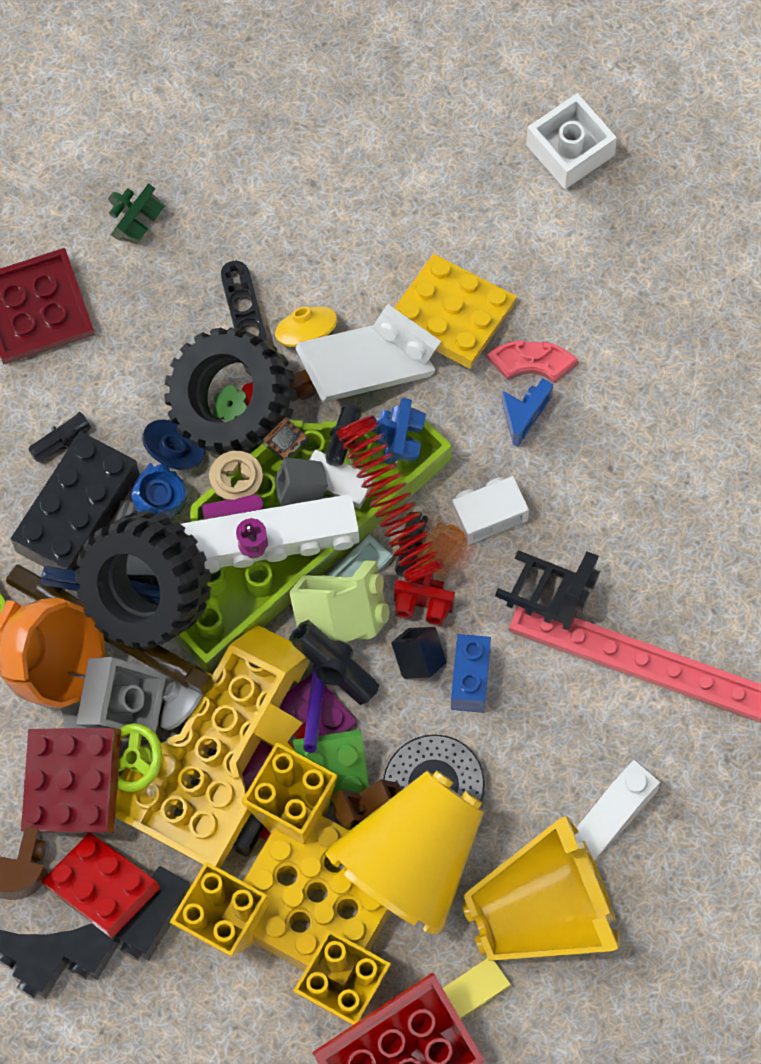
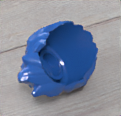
M149 463L135 482L131 497L138 513L141 511L152 512L154 516L160 513L168 516L171 523L174 517L185 508L187 489L184 480L177 476L176 471H170L169 467L163 464L154 467L152 463Z

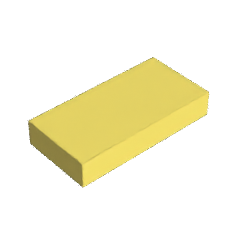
M486 958L443 987V990L462 1020L508 989L511 984L496 962L488 961V958Z

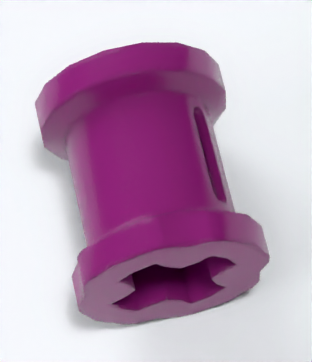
M254 518L245 519L240 522L236 529L239 551L242 555L252 559L262 556L268 547L266 527L260 520ZM249 535H253L254 538L257 540L255 542H251L250 539L247 537Z

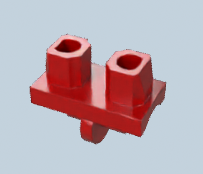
M434 573L426 575L424 578L407 584V581L396 579L394 585L395 616L411 619L413 618L415 606L428 608L426 622L443 626L448 613L453 612L455 592L444 590L445 582L433 579Z

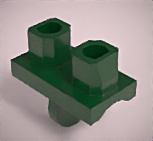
M148 183L133 204L130 201L134 195L132 190L126 188L123 194L111 193L108 197L109 202L113 205L109 212L110 216L117 218L121 212L125 214L111 233L112 237L119 240L123 236L127 240L138 244L148 228L135 219L136 215L140 211L154 222L165 207L153 195L156 188Z

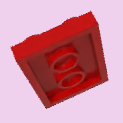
M88 833L41 880L46 889L111 938L160 889L156 880L91 833Z

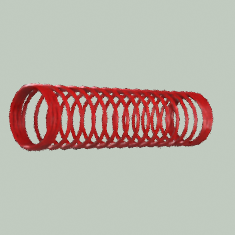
M370 415L341 428L336 432V435H338L339 441L350 439L345 442L342 447L343 449L357 447L347 455L348 459L361 457L352 464V468L358 469L367 466L356 477L365 478L372 476L361 484V488L378 485L366 494L367 498L382 495L374 500L370 507L376 508L386 505L375 513V517L378 518L392 514L383 520L379 526L387 527L398 523L387 530L384 536L390 537L403 533L389 543L390 547L407 543L396 550L393 556L397 557L413 552L398 562V566H405L420 561L402 574L407 584H410L444 568L445 565L442 558H439L413 570L439 554L438 551L407 561L434 545L433 541L401 552L430 534L428 531L396 542L425 525V522H420L392 532L418 517L420 512L386 523L416 505L415 502L382 513L396 503L411 496L410 492L376 504L390 494L405 487L407 483L404 482L372 494L382 486L402 476V473L367 484L397 466V463H394L376 471L363 474L375 465L392 457V453L357 465L369 456L388 447V444H383L366 452L353 455L358 450L383 437L384 434H379L365 441L347 446L362 435L379 427L375 415Z

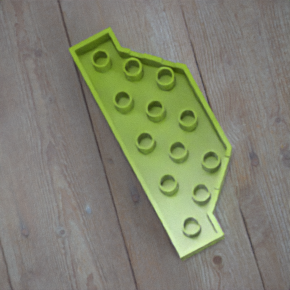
M289 420L309 437V443L294 459L310 460L315 450L326 454L331 441L330 431L336 426L337 421L303 423L300 420ZM426 420L419 433L407 430L406 438L420 442L418 458L413 462L398 459L395 462L397 466L376 477L375 482L398 473H402V476L382 486L372 494L404 482L407 483L406 486L376 504L408 492L412 496L452 460V445ZM370 431L357 438L353 444L375 437L377 434ZM374 441L353 455L366 452L383 444H378ZM262 443L251 453L260 463L263 473L262 485H260L255 495L262 499L264 509L285 506L280 505L274 481L283 461ZM357 447L348 449L344 463L352 466L354 462L361 458H347V455ZM385 448L364 459L357 465L384 456ZM381 462L367 470L366 473L376 471L390 464ZM240 466L234 475L227 476L231 478L233 488L238 480H246L241 475ZM367 466L361 467V468H358V469H359V470H363V469L366 468ZM213 488L209 489L191 505V522L204 520L203 504L226 501V499L217 496ZM324 493L322 499L331 498L333 496ZM382 495L372 498L366 497L360 509L354 506L359 530V542L389 516L375 517V513L386 505L376 508L370 507V504ZM409 496V497L405 498L404 500H402V501L396 503L395 505H393V506H391L390 508L386 509V510L383 511L382 513H385V512H388V511H391V510H394V509L398 508L399 506H401V505H402L408 498H410L411 496ZM358 543L345 550H335L334 547L322 549L319 553L311 556H302L300 553L288 555L286 559L277 562H270L267 559L254 561L252 565L243 568H237L234 565L220 567L219 571L210 573L211 580L207 582V586L211 587L209 600L205 601L206 609L203 615L197 618V622L173 639L205 672L212 674L232 642L255 625L266 626L291 603L289 592L302 575L322 576Z

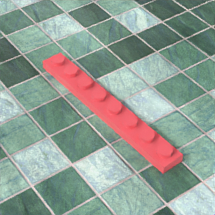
M517 606L509 626V632L761 723V684L578 618L574 619L568 631L563 629V623L553 619L550 623L544 621L545 616L535 612L531 616L525 614V608Z

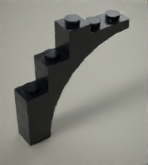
M159 866L151 878L156 880L160 889L113 938L109 937L92 923L74 930L46 935L17 934L0 930V964L11 970L15 965L17 966L12 974L15 981L19 983L16 989L32 999L37 994L46 999L68 963L70 964L68 970L78 977L86 980L88 976H91L98 980L119 944L122 945L120 951L128 957L138 961L141 956L149 961L171 926L170 921L190 889V883Z

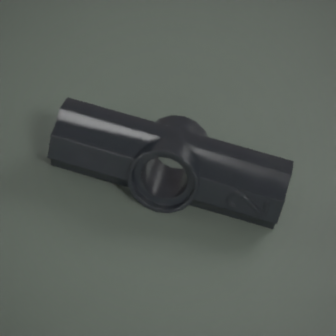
M310 620L301 622L292 631L289 641L317 666L315 674L323 683L338 685L359 705L368 703L377 694L380 684L352 659L354 651L350 645L340 640H331Z

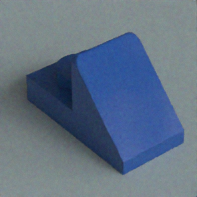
M544 378L541 379L536 387L532 385L528 389L523 402L507 392H502V406L512 444L519 447L552 398L554 384Z

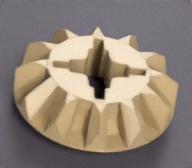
M230 451L222 454L214 461L209 472L210 485L216 495L226 500H235L255 495L260 485H262L263 473L260 463L251 454L243 451ZM240 466L241 475L246 480H238L233 488L231 478L227 476L234 475Z

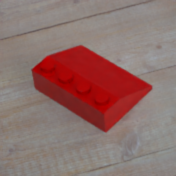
M434 973L429 974L312 1052L318 1064H481L485 1061Z

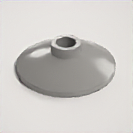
M171 682L163 692L162 699H164L159 714V725L165 730H171L179 726L194 711L203 695L189 687L185 688L179 683Z

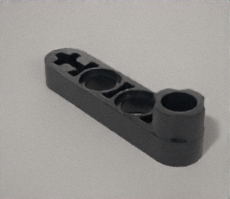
M230 261L222 267L221 281L233 328L243 330L246 327H255L259 330L258 337L267 341L249 269L241 261ZM237 271L238 275H240L241 289L235 290L234 281L230 278L231 272ZM245 298L251 301L252 305L246 311H238L234 308V303L238 299ZM243 364L246 373L251 376L248 367Z

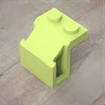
M364 561L352 577L302 575L289 592L297 627L301 622L310 620L331 640H340L345 643L354 639H370L375 637L385 623L388 622L390 615L389 606L385 603L383 594L384 581L382 575L379 574L377 561Z

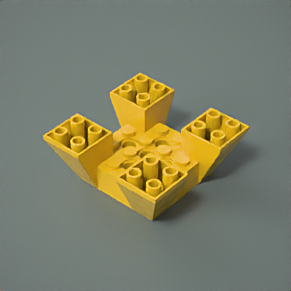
M276 743L242 800V804L267 828L271 835L243 881L205 862L173 915L170 924L231 958L253 944L258 945L304 971L293 993L343 1021L354 1025L360 1021L391 966V963L369 952L391 911L375 901L344 876L348 870L346 867H343L339 872H330L326 869L327 864L330 863L325 854L327 849L349 832L346 828L325 818L336 784L337 774ZM290 873L297 877V880L292 885L285 886L279 883V879L284 874ZM315 890H322L327 893V897L321 902H313L309 899V895ZM347 906L353 907L358 911L356 916L351 919L340 917L339 912ZM297 920H306L310 923L309 928L301 933L291 929L293 923Z

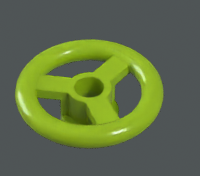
M132 723L120 728L121 740L128 735L130 737L128 749L125 750L123 757L119 759L118 773L127 768L144 776L137 781L128 782L121 779L118 775L117 788L125 792H137L149 786L158 775L162 764V746L155 732L143 724ZM141 736L148 740L151 748L140 745Z

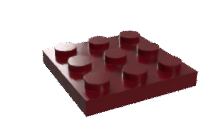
M65 248L0 268V358L3 365L95 335Z
M28 729L21 831L24 832L25 827L39 829L40 832L114 833L121 729Z

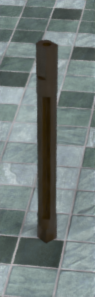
M19 564L15 565L6 577L8 585L36 601L46 598H61L86 608L82 600L79 601L77 597L63 589L43 586L40 576ZM106 631L103 632L104 641L185 688H191L204 697L214 684L211 677L200 671L198 667L160 645L149 649L141 647L136 649L124 645V641L116 643L108 638L109 634Z

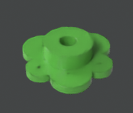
M227 385L222 393H217L214 396L216 404L213 407V414L217 418H224L227 422L240 416L247 408L246 403H244L246 401V394L242 391L238 392V389L233 385Z

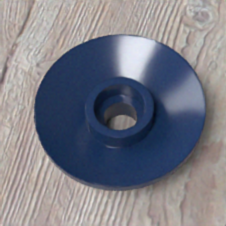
M162 419L155 420L145 427L142 434L143 445L147 452L159 463L172 469L190 470L196 468L202 462L205 449L191 444L190 439L182 437L176 430L178 424L172 423L171 420Z

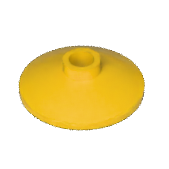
M326 306L300 307L278 324L275 336L281 345L296 347L299 342L328 336L335 329L338 318L335 311Z

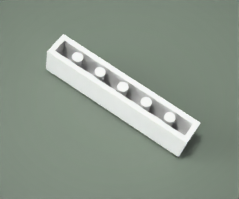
M352 494L181 524L186 528L184 532L188 536L192 534L198 541L196 544L200 552L204 551L207 561L204 562L205 568L210 569V573L219 571L220 567L234 565V567L243 568L252 565L254 561L267 559L270 562H277L286 559L288 555L300 553L302 556H311L319 553L322 549L334 547L335 550H345L351 548L356 543H360ZM249 518L258 519L264 524L268 539V547L265 553L253 559L241 554L236 538L237 526L241 521ZM249 535L247 537L250 539L251 542H255L257 540L254 538L253 535Z

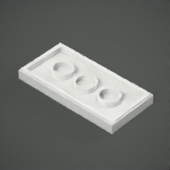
M373 325L302 341L295 348L323 403L431 377L435 372V368L430 359L424 365L420 361L408 356L406 351L393 342L381 337L379 332L372 328Z

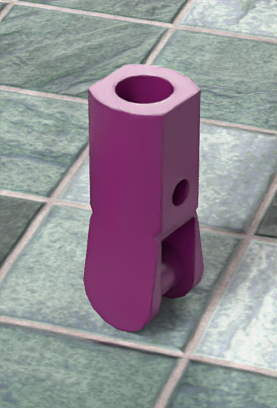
M257 495L202 505L204 520L264 509L263 501Z

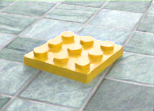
M433 253L394 308L441 341L435 350L436 352L470 369L514 307L517 296Z

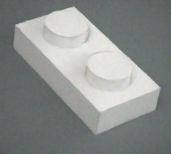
M389 304L372 327L385 340L393 342L406 351L408 356L420 361L424 365L441 343L439 339Z

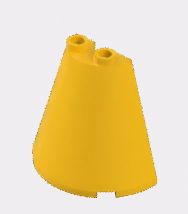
M428 770L329 846L325 853L334 866L338 868L341 864L348 870L344 876L367 895L413 926L418 921L422 922L425 925L423 930L432 935H439L444 929L484 811L479 808L482 805L480 800L467 791L462 796L450 788L454 782L437 770L434 774Z
M568 816L559 818L463 894L466 901L462 903L464 914L469 923L476 922L480 934L475 936V942L481 955H486L488 961L609 952L620 947L619 932L617 929L612 931L610 922L616 920L602 877L586 842H577L574 834L579 833L578 828Z

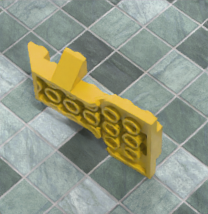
M255 625L232 642L214 674L204 672L211 677L214 684L205 697L202 696L181 733L167 738V741L161 743L162 764L154 781L146 788L137 792H125L117 788L115 818L202 865L208 862L220 869L251 814L242 804V800L247 793L242 773L261 740L272 747L279 743L294 751L287 741L302 722L279 709V706L293 681L299 683L310 660L295 648L289 640L259 625ZM210 748L214 750L217 749V752L214 756H209L207 754ZM126 768L123 770L120 778L128 782H134L141 779L144 775ZM193 778L200 779V783L197 786L193 787L190 784ZM177 808L183 809L180 817L173 815Z

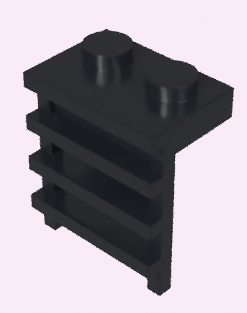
M518 550L515 559L526 564L511 593L498 588L495 597L507 601L506 606L509 608H513L514 604L525 608V614L531 616L535 612L545 616L544 621L550 623L552 619L563 623V629L569 631L578 610L583 611L590 596L589 588L594 590L601 572L595 569L599 556L586 551L577 572H573ZM533 567L545 570L530 600L520 597L519 594ZM555 574L563 577L549 607L538 604L551 575Z

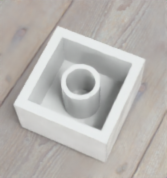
M577 93L527 127L526 145L566 190L615 156L617 137Z

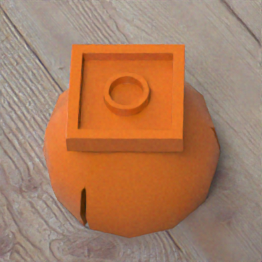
M61 598L40 599L23 606L15 601H6L0 612V676L16 696L47 708H63L81 701L85 679L70 675L69 673L85 676L89 658H103L106 656L103 633L94 626L96 624L94 619L87 617L83 610L85 607Z

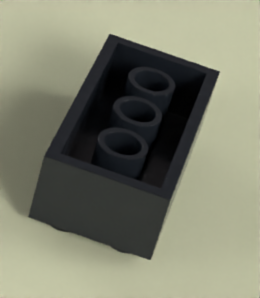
M79 431L10 538L15 552L43 567L50 566L74 571L79 569L80 566L77 565L79 553L84 551L85 542L88 538L95 535L96 531L110 523L119 508L120 502L125 499L139 477L140 472L137 461Z

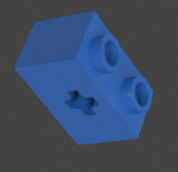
M457 634L451 710L485 713L491 637Z

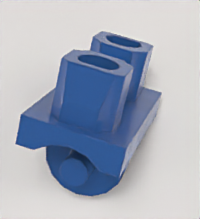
M403 397L400 405L392 408V412L382 410L380 418H376L379 427L371 432L377 435L384 434L383 437L376 440V443L388 444V447L385 448L384 456L390 453L393 454L392 457L384 460L383 463L391 465L398 459L413 462L419 456L420 442L406 438L407 430L416 433L422 430L426 413L412 408L411 399Z

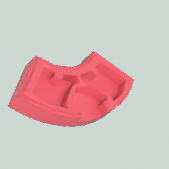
M523 340L513 341L501 345L487 354V359L507 380L517 375L532 373L544 376L552 383H555L578 364V359L570 352L558 345L545 341L543 343L523 342Z

